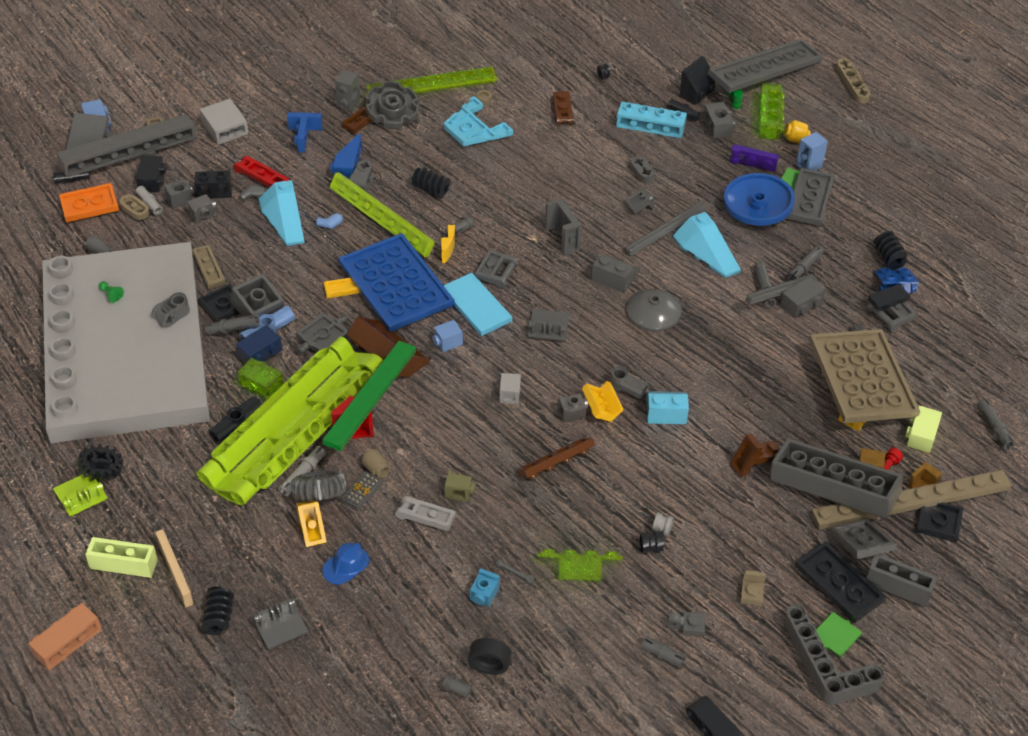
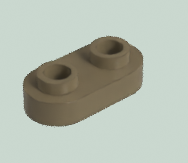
M128 194L120 198L121 209L134 219L144 220L149 216L148 205L135 195Z

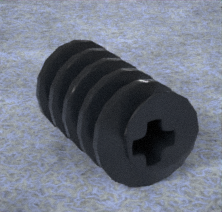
M426 167L422 169L417 168L411 179L413 186L423 189L436 197H444L451 183L450 178L445 179V176H439V173H434L432 170L428 171Z
M885 231L874 239L873 244H875V247L891 270L902 268L905 265L907 252L901 246L893 231Z
M214 586L207 590V601L205 602L201 627L204 633L211 636L220 635L222 631L229 629L230 624L228 622L231 619L232 599H234L232 591Z

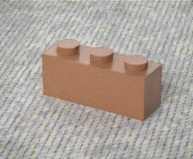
M81 603L77 607L72 608L60 620L55 621L43 633L35 636L28 644L32 655L49 671L100 632L102 628L98 617Z

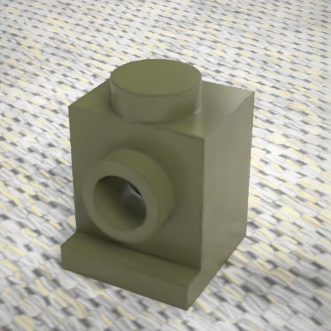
M449 470L445 483V498L469 502L471 494L475 493L476 482H472L471 476L453 474V470Z

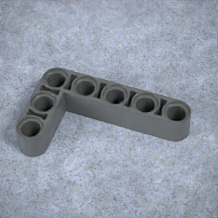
M797 604L787 608L784 627L824 703L836 705L879 691L885 675L884 670L880 666L871 664L839 674L806 610Z

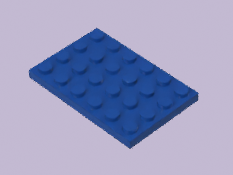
M403 233L338 258L340 266L348 277L351 278L354 285L389 332L455 305L454 298Z

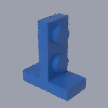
M288 112L289 130H296L298 134L295 135V145H298V152H305L309 130L322 131V113Z

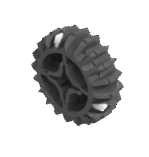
M319 470L306 472L294 477L291 490L293 497L297 500L318 501L342 495L346 491L347 482L344 473L339 470Z

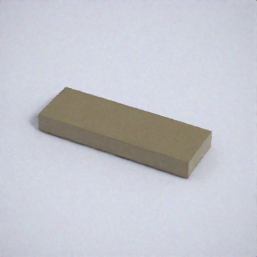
M210 245L192 249L193 256L207 288L212 289L226 285L225 278Z

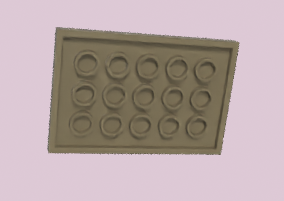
M882 329L810 334V344L844 423L919 416L920 409Z

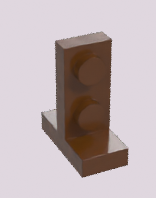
M746 434L730 461V465L740 477H745L753 465L772 462L781 448L775 441L759 443L753 434Z

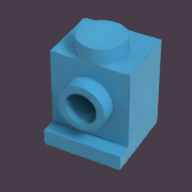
M480 568L479 574L470 589V600L478 605L490 607L500 588V575Z

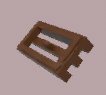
M366 107L361 108L341 123V127L343 129L346 128L348 132L351 130V133L355 134L372 122L366 113Z

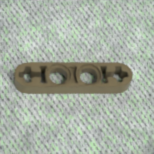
M839 59L836 70L853 98L858 103H868L871 93L849 59Z

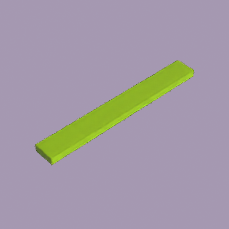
M335 172L329 187L393 235L403 233L419 254L429 257L435 244L433 239L344 175Z

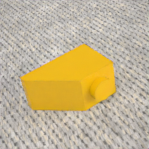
M318 501L295 503L306 547L327 542Z

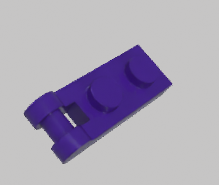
M733 145L731 147L730 162L732 164L741 163L772 172L776 171L779 155L741 145Z

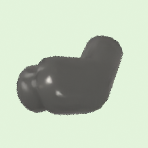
M250 185L240 195L244 200L250 196L260 198L266 190L262 186Z

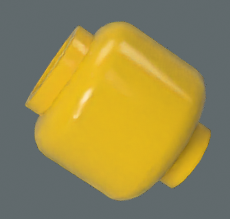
M793 120L787 123L784 135L788 141L800 144L801 139L810 135V130H808L806 123Z

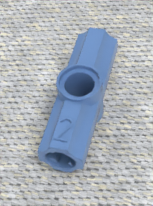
M288 305L273 314H263L260 316V322H257L260 323L259 326L247 328L239 333V337L243 340L265 325L277 333L278 329L295 320V315Z

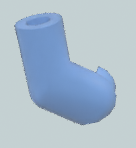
M338 213L333 214L327 219L318 217L316 225L333 229L341 224L343 217Z

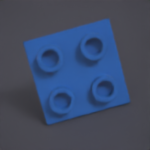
M881 268L880 270H874V273L882 282L879 285V291L898 284L907 293L917 291L919 281L908 268H898V270Z

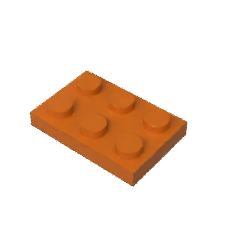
M111 183L59 194L66 222L119 211Z

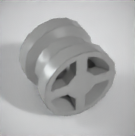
M658 512L653 523L652 532L661 530L663 535L668 537L672 529L674 517H665L662 513Z

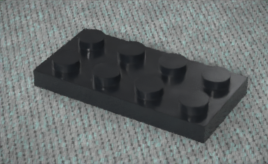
M827 541L795 563V567L854 623L886 600V596Z

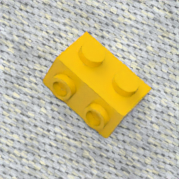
M606 381L600 388L587 383L582 387L585 398L591 407V412L597 419L612 422L623 411V407L611 382Z

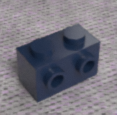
M265 325L236 343L238 357L253 369L282 350L281 337Z

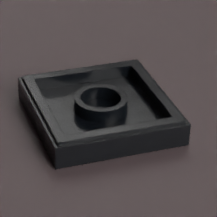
M230 283L198 298L199 305L214 322H218L221 319L228 320L240 314L230 302L233 288Z
M944 502L926 508L922 506L919 512L916 533L957 543L964 507Z

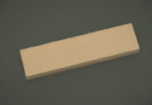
M159 530L155 532L158 545L185 608L192 606L191 592L165 532Z

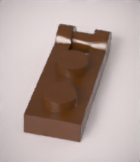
M569 91L553 92L556 125H562V123L573 124Z

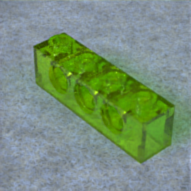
M762 83L759 138L779 140L780 133L784 132L783 112L785 102L782 101H784L785 91H782V84Z

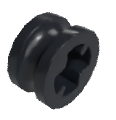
M603 64V66L598 65L597 73L601 80L605 77L610 78L609 66L607 64Z

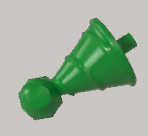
M102 281L98 285L101 291L106 292L111 303H115L124 295L122 287L109 286L106 281Z

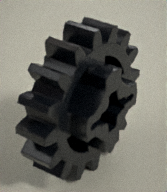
M101 444L98 447L90 445V449L84 448L83 452L79 453L77 463L79 472H84V477L90 475L91 480L99 478V481L102 482L103 478H106L110 481L111 476L116 478L117 474L121 473L123 465L121 453L116 454L117 449L110 450L109 445L105 448Z

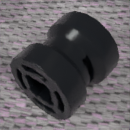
M661 530L654 531L650 535L647 532H640L639 539L642 553H649L651 549L656 552L664 550Z

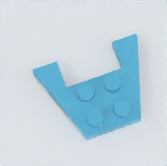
M475 96L471 97L468 104L465 103L458 113L455 112L443 123V129L462 146L513 135V129L505 122L489 128L473 114L483 109V103Z

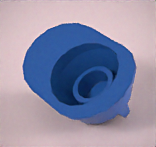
M359 543L342 544L337 549L336 554L324 564L322 569L323 576L331 584H344L368 566L369 555L365 550L361 549Z

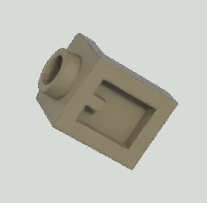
M755 570L744 571L740 603L762 606L765 573Z

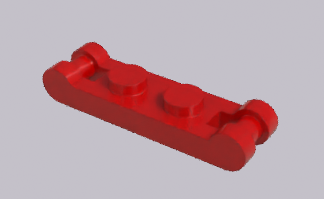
M247 155L240 162H236L233 165V169L237 173H243L268 188L277 181H290L286 176Z

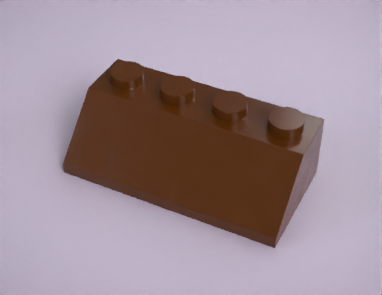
M357 316L347 334L352 339L354 345L363 347L365 353L378 355L383 361L398 341L409 344L395 332H389L386 326L379 320ZM416 349L415 354L397 377H410L428 364L430 359Z

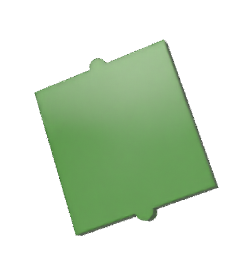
M834 612L816 629L826 650H829L839 658L862 635V631L850 624L849 620H844Z

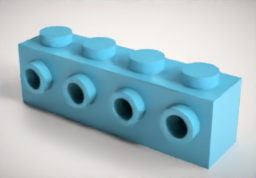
M621 102L617 114L616 127L682 138L687 113Z

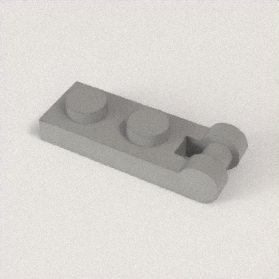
M408 496L402 498L401 506L395 512V516L401 520L409 519L448 532L456 517V511Z

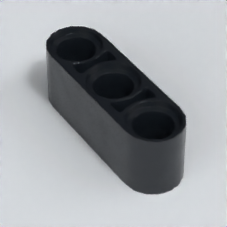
M706 695L686 708L689 719L705 736H744Z

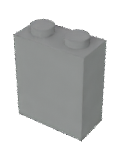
M231 98L200 109L201 121L217 145L249 134L247 121Z

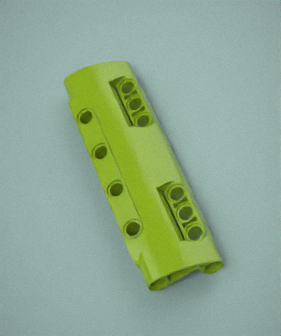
M338 337L328 348L321 349L315 353L212 451L211 460L197 471V477L221 497L235 504L245 505L260 489L269 487L332 425L331 412L350 395L354 398L357 396L383 362L382 358L376 354L354 352L348 340L344 337ZM338 366H340L316 391H314ZM265 438V440L255 450H253ZM251 450H253V451L230 473V471H231Z

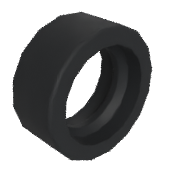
M480 638L471 643L467 661L476 671L484 674L498 675L508 670L512 652L510 647L500 640Z

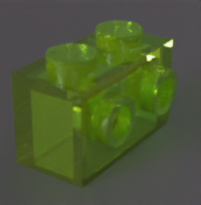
M250 358L237 372L240 386L266 399L284 384L282 372L253 358Z

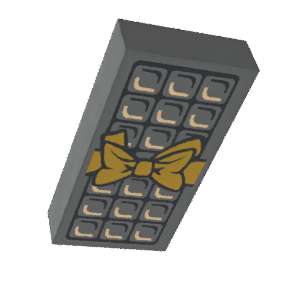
M365 471L342 496L341 502L359 511L382 485V480Z

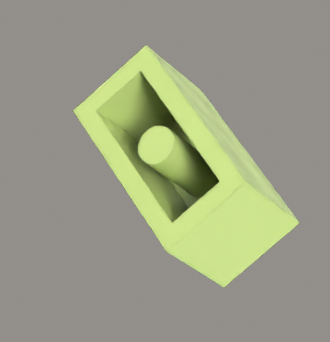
M919 406V416L911 418L910 424H913V427L908 426L905 436L909 438L907 446L930 453L942 412Z

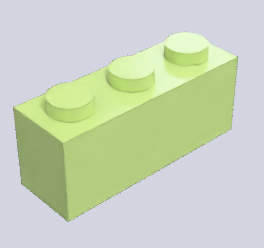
M92 537L85 554L90 569L149 578L152 577L158 561L155 548L152 545Z

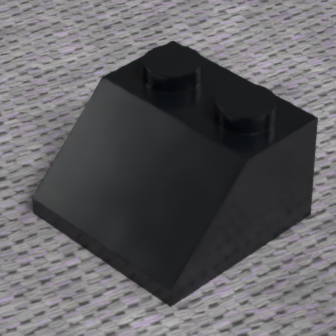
M700 56L682 71L679 97L693 105L704 100L716 87L715 81L708 75L710 66L705 57Z

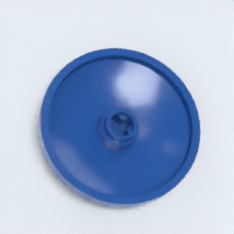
M750 173L739 176L728 184L724 192V205L728 213L735 219L750 225L764 226L778 223L787 218L794 208L795 195L790 185L781 178L770 174Z

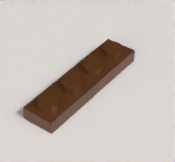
M583 437L518 468L519 477L533 479L539 476V472L543 470L549 471L556 467L555 464L559 462L565 463L572 460V456L576 454L582 455L589 452V448L595 446L593 438Z

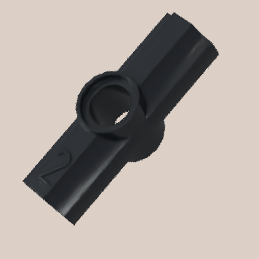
M251 396L239 407L230 408L226 413L227 416L208 430L213 441L217 444L222 443L262 405L260 399L256 396Z

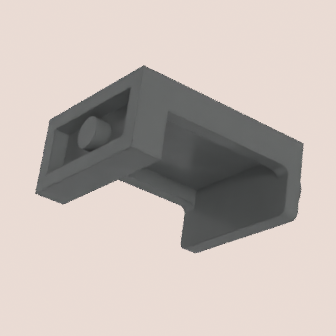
M562 198L546 203L545 229L547 231L552 229L558 230L562 236L561 253L566 256L580 251L582 225Z

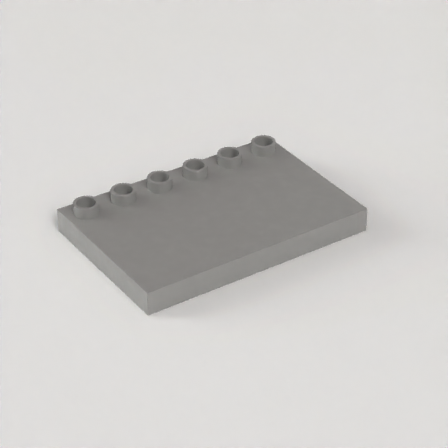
M191 242L73 257L57 256L49 260H43L46 431L50 444L210 421ZM106 281L109 286L122 287L124 290L123 297L115 303H111L106 292L99 289V283ZM177 292L184 293L190 308L189 314L176 321L172 326L164 327L161 320L152 316V309L172 294Z

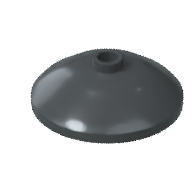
M645 289L629 298L626 313L629 320L638 328L646 331L660 332L674 327L679 322L682 308L677 298L672 294L660 289Z

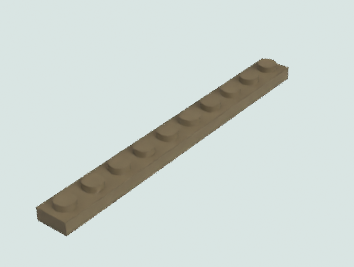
M1004 470L902 490L889 515L921 509L922 506H925V508L936 506L937 503L941 502L950 503L1008 491L1012 485ZM841 503L812 509L811 513L818 530L863 519L869 520L880 517Z

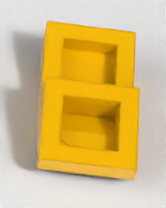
M448 225V238H441L442 263H446L452 255L455 246V225Z

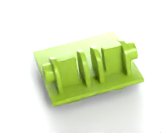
M84 474L53 488L70 517L108 499L103 491L104 488L101 482L98 483L96 479L91 480L90 475L84 477Z

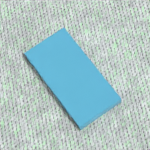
M469 273L444 285L454 298L456 309L480 336L512 322V316L473 273Z

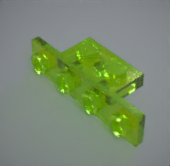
M543 549V553H538V558L559 559V579L601 581L602 561H623V556H618V552L606 551V555H597V551H585V554H576V550H564L563 554L555 553V549Z

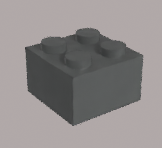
M263 273L233 287L230 302L242 317L258 314L260 317L263 314H273L283 308L284 299Z

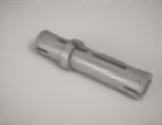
M316 446L308 457H304L301 460V464L278 487L282 494L284 493L285 496L290 495L292 492V479L294 477L316 469L317 463L326 455V451L323 448L319 451L321 447Z

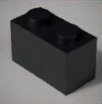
M141 156L136 177L137 187L144 186L148 192H160L161 185H164L163 175L167 172V165L163 163L162 156Z

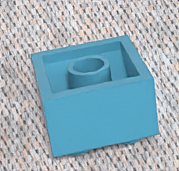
M646 391L647 423L687 424L689 405L686 392Z

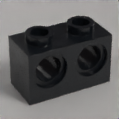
M230 170L195 172L194 186L196 197L207 194L210 199L232 198Z

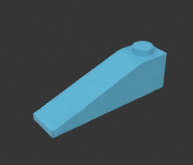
M292 180L276 182L259 198L261 212L268 218L271 226H274L277 230V234L286 246L303 244L304 237Z
M706 212L690 217L673 235L674 240L684 251H690L695 255L696 259H702L708 263L711 269L724 278L741 272L716 224Z

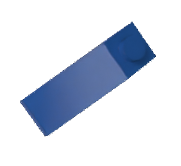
M361 134L355 136L335 155L334 162H331L330 172L333 173V177L335 172H339L350 179L359 163L361 155Z

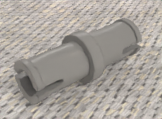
M144 186L136 188L135 194L148 205L154 215H159L163 212V207L156 201V197L153 194H150Z

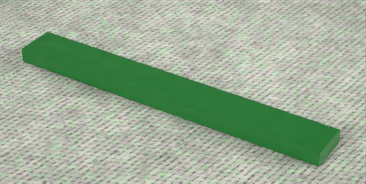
M402 341L397 342L324 437L323 445L338 451L343 450L415 354V346Z

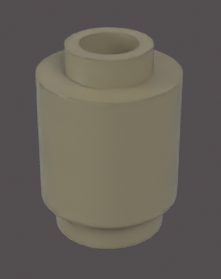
M377 449L368 450L364 453L362 463L372 475L378 478H384L391 470L389 462Z

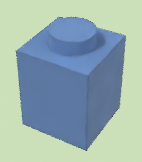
M455 320L434 327L432 339L435 346H439L441 351L445 352L463 345V332Z

